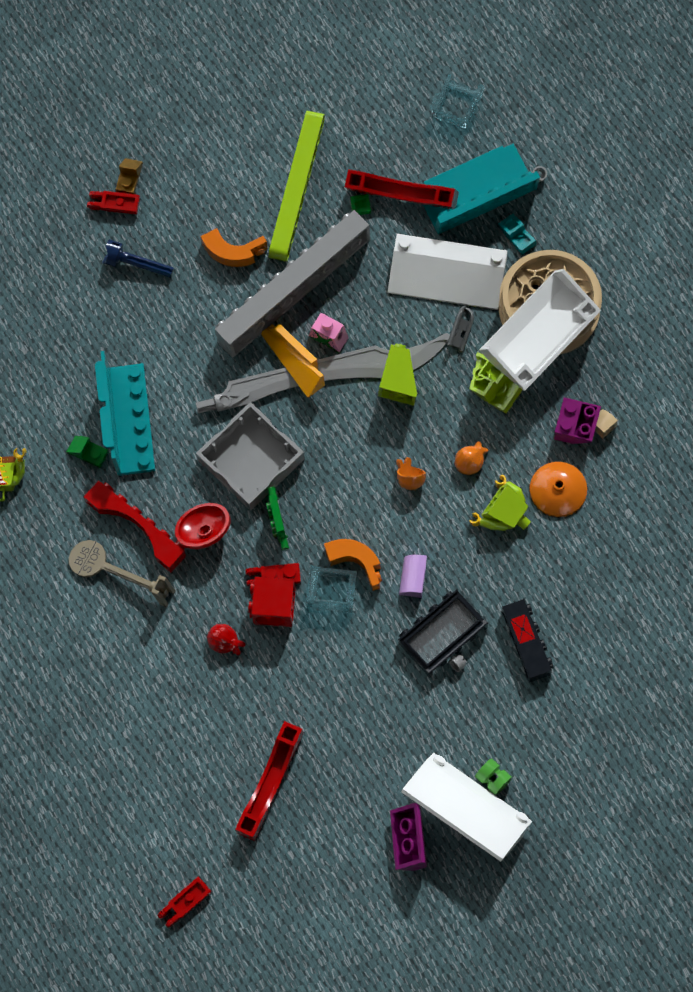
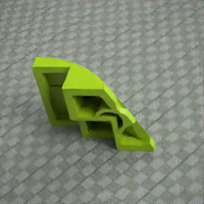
M477 352V361L475 368H473L470 390L498 410L507 413L522 392V389L491 364L483 354Z

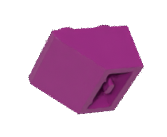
M564 397L555 429L554 440L571 444L591 443L601 406Z

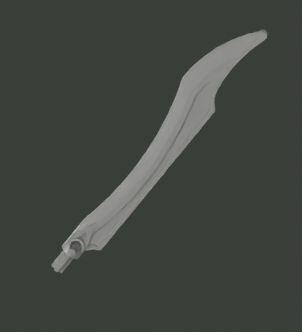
M445 333L424 344L407 348L410 350L413 370L432 359L446 345L450 334ZM375 345L318 359V371L324 375V381L348 378H382L389 350ZM281 368L229 381L223 393L214 395L213 399L196 402L198 414L215 409L220 412L247 405L250 402L252 403L263 397L299 385L286 368Z

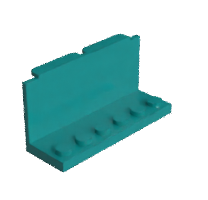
M514 143L506 147L502 145L423 182L426 185L456 189L459 195L455 209L422 205L439 235L536 190L540 176L537 171L534 173L528 172Z
M100 351L101 361L95 363L98 399L106 403V406L100 409L103 445L105 448H111V458L118 476L156 471L144 363L110 367L105 352Z

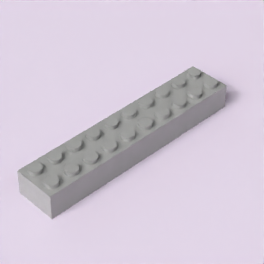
M355 210L350 214H345L341 222L331 226L327 234L323 237H318L314 241L313 246L309 249H304L300 257L295 261H290L286 269L281 273H276L272 281L267 285H262L258 293L253 297H248L244 305L239 309H234L230 317L216 325L215 333L218 344L232 358L257 338L263 330L278 320L370 240L369 224Z

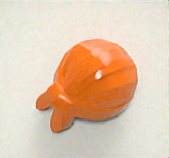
M479 441L474 446L463 447L455 455L456 469L461 474H476L484 464V455L488 452V449L482 447Z
M409 457L404 460V464L401 459H397V479L399 485L407 490H416L425 483L426 472L411 466L412 459Z

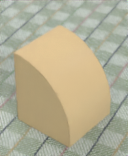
M601 410L595 431L604 438L617 427L618 420L606 410Z

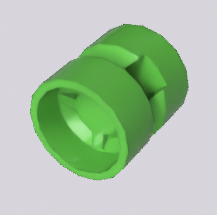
M491 758L479 769L475 778L482 785L487 784V789L497 796L508 785L512 776L507 771L500 770V765ZM497 774L499 777L492 782V778Z

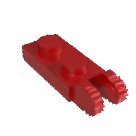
M111 191L89 192L90 198L101 200V202H87V208L101 209L102 211L136 215L138 213L140 195Z
M299 563L261 566V568L254 567L245 570L246 575L261 574V577L294 579L295 584L301 583ZM250 579L246 581L247 586L250 587L251 583H254L255 579Z
M198 876L170 900L168 905L157 916L160 919L164 918L173 909L177 914L165 924L167 928H170L210 895L212 891Z

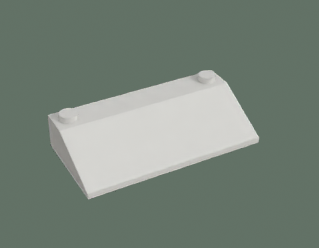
M397 234L388 293L498 310L500 287L504 278L508 251Z
M564 269L555 270L479 351L491 364L525 391L601 310Z
M435 753L423 763L401 791L500 862L522 839L532 823L524 813L515 810L446 762L442 756Z

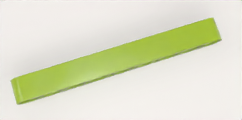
M306 111L270 244L269 258L288 261L322 133L325 114Z

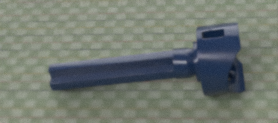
M108 240L106 244L107 255L102 263L116 267L121 261L171 278L173 267L123 252V243Z

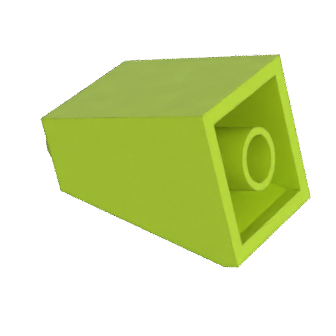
M391 344L378 396L414 406L417 390L410 350L402 344Z

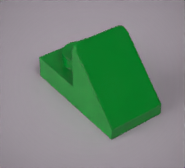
M75 436L66 451L68 454L99 468L109 453L108 449L92 443L90 438L85 436Z

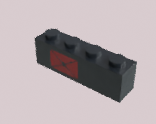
M522 599L502 606V614L529 683L550 676L554 666L551 658L546 657L545 651L547 648L544 640H540L538 636L540 630L537 622H533L531 618L533 612L530 604H526L525 600Z

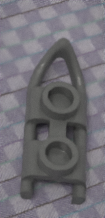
M465 306L460 308L447 346L460 349L459 352L461 353L464 351L474 321V314L471 309ZM463 311L469 314L470 321L461 318ZM462 331L466 332L464 338L460 337Z

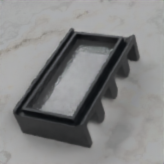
M457 589L453 593L451 591L448 592L439 605L434 604L424 618L422 616L413 623L414 626L410 630L405 629L399 635V645L429 678L433 676L435 669L447 663V659L454 653L458 654L464 644L468 641H473L479 631L488 628V622L482 618Z

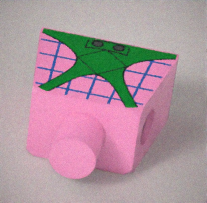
M320 313L309 333V337L338 353L349 338L343 324L323 313Z

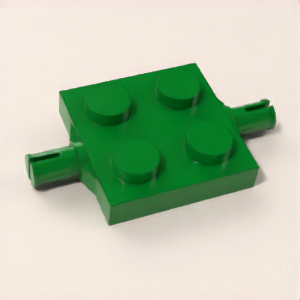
M269 487L270 502L266 503L269 519L272 520L270 521L274 538L278 537L281 550L285 551L289 549L288 536L285 535L278 505L279 498L276 494V488Z

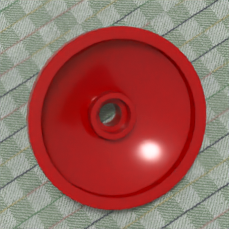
M204 503L197 505L185 512L178 520L175 527L176 539L182 546L189 549H203L212 546L223 538L228 531L231 520L226 508L220 504Z

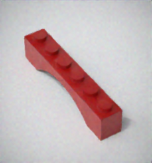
M348 169L345 188L349 191L451 210L455 209L459 192L453 188L406 182Z
M98 480L84 496L85 502L99 514L120 516L136 524L151 541L156 561L171 573L186 557L185 547L178 541L173 542L170 539L171 536L162 529L160 531L156 528V523L149 517L145 519L141 515L142 512L136 506L131 507L128 505V501L121 494L117 496L113 492L114 489L105 482L103 484Z
M284 721L261 779L235 828L238 835L252 841L256 840L304 734L302 728Z

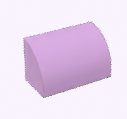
M408 555L404 557L399 595L422 598L427 556Z

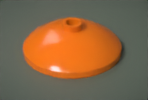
M551 462L540 467L533 475L530 482V496L534 505L544 514L553 517H565L578 511L584 504L587 496V483L583 474L573 465L565 462ZM561 483L563 486L558 488L556 484Z

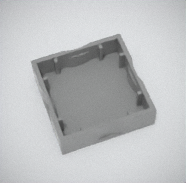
M251 402L231 419L225 429L214 435L196 452L197 460L250 511L269 494V487H276L305 460L304 452L284 433L277 430L270 420Z

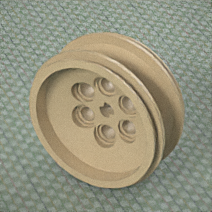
M543 250L522 257L507 271L500 287L499 316L502 325L536 291V289L532 288L533 285L541 286L555 270L564 269L601 309L602 292L595 273L580 258L563 251ZM600 312L560 354L573 351L589 339L598 324Z

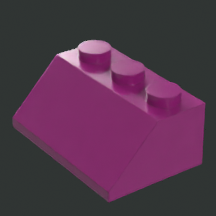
M415 802L390 810L395 870L416 871L426 868L421 806Z

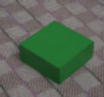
M368 194L350 196L352 211L355 210L359 215L371 214Z

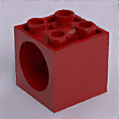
M255 577L254 583L250 585V594H252L251 599L253 602L249 601L248 613H250L253 623L256 625L293 627L296 594L294 579Z

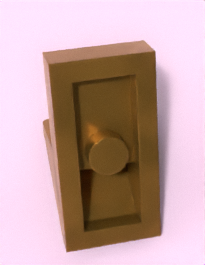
M127 158L119 165L120 175L116 192L135 194L143 165L142 161Z

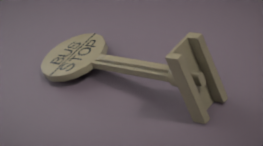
M82 541L71 550L69 565L78 576L91 577L98 574L101 570H105L148 589L159 604L166 608L169 605L165 600L169 592L174 594L176 591L164 576L159 575L156 582H151L107 563L106 552L103 546L96 541Z

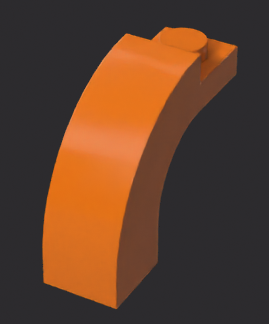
M217 228L200 236L202 245L207 253L217 262L231 267L251 265L255 263L254 255L259 256L268 249L264 236L241 246L227 243Z
M338 539L324 543V549L330 566L348 561L355 562L365 570L372 590L380 589L379 582H382L379 571L375 572V570L381 569L380 561L368 546L351 539Z

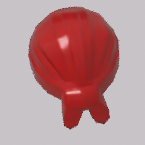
M227 624L214 625L207 635L209 647L217 653L232 651L234 654L240 655L238 647L246 645L245 642L238 640L235 630Z

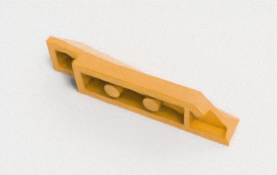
M271 324L262 331V337L307 397L312 396L325 386L324 375L318 371L317 359L282 325L274 326Z

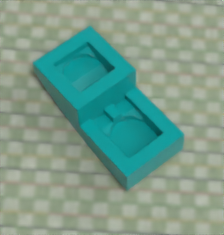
M514 214L498 223L503 233L522 255L537 245L536 240L525 230L524 224Z

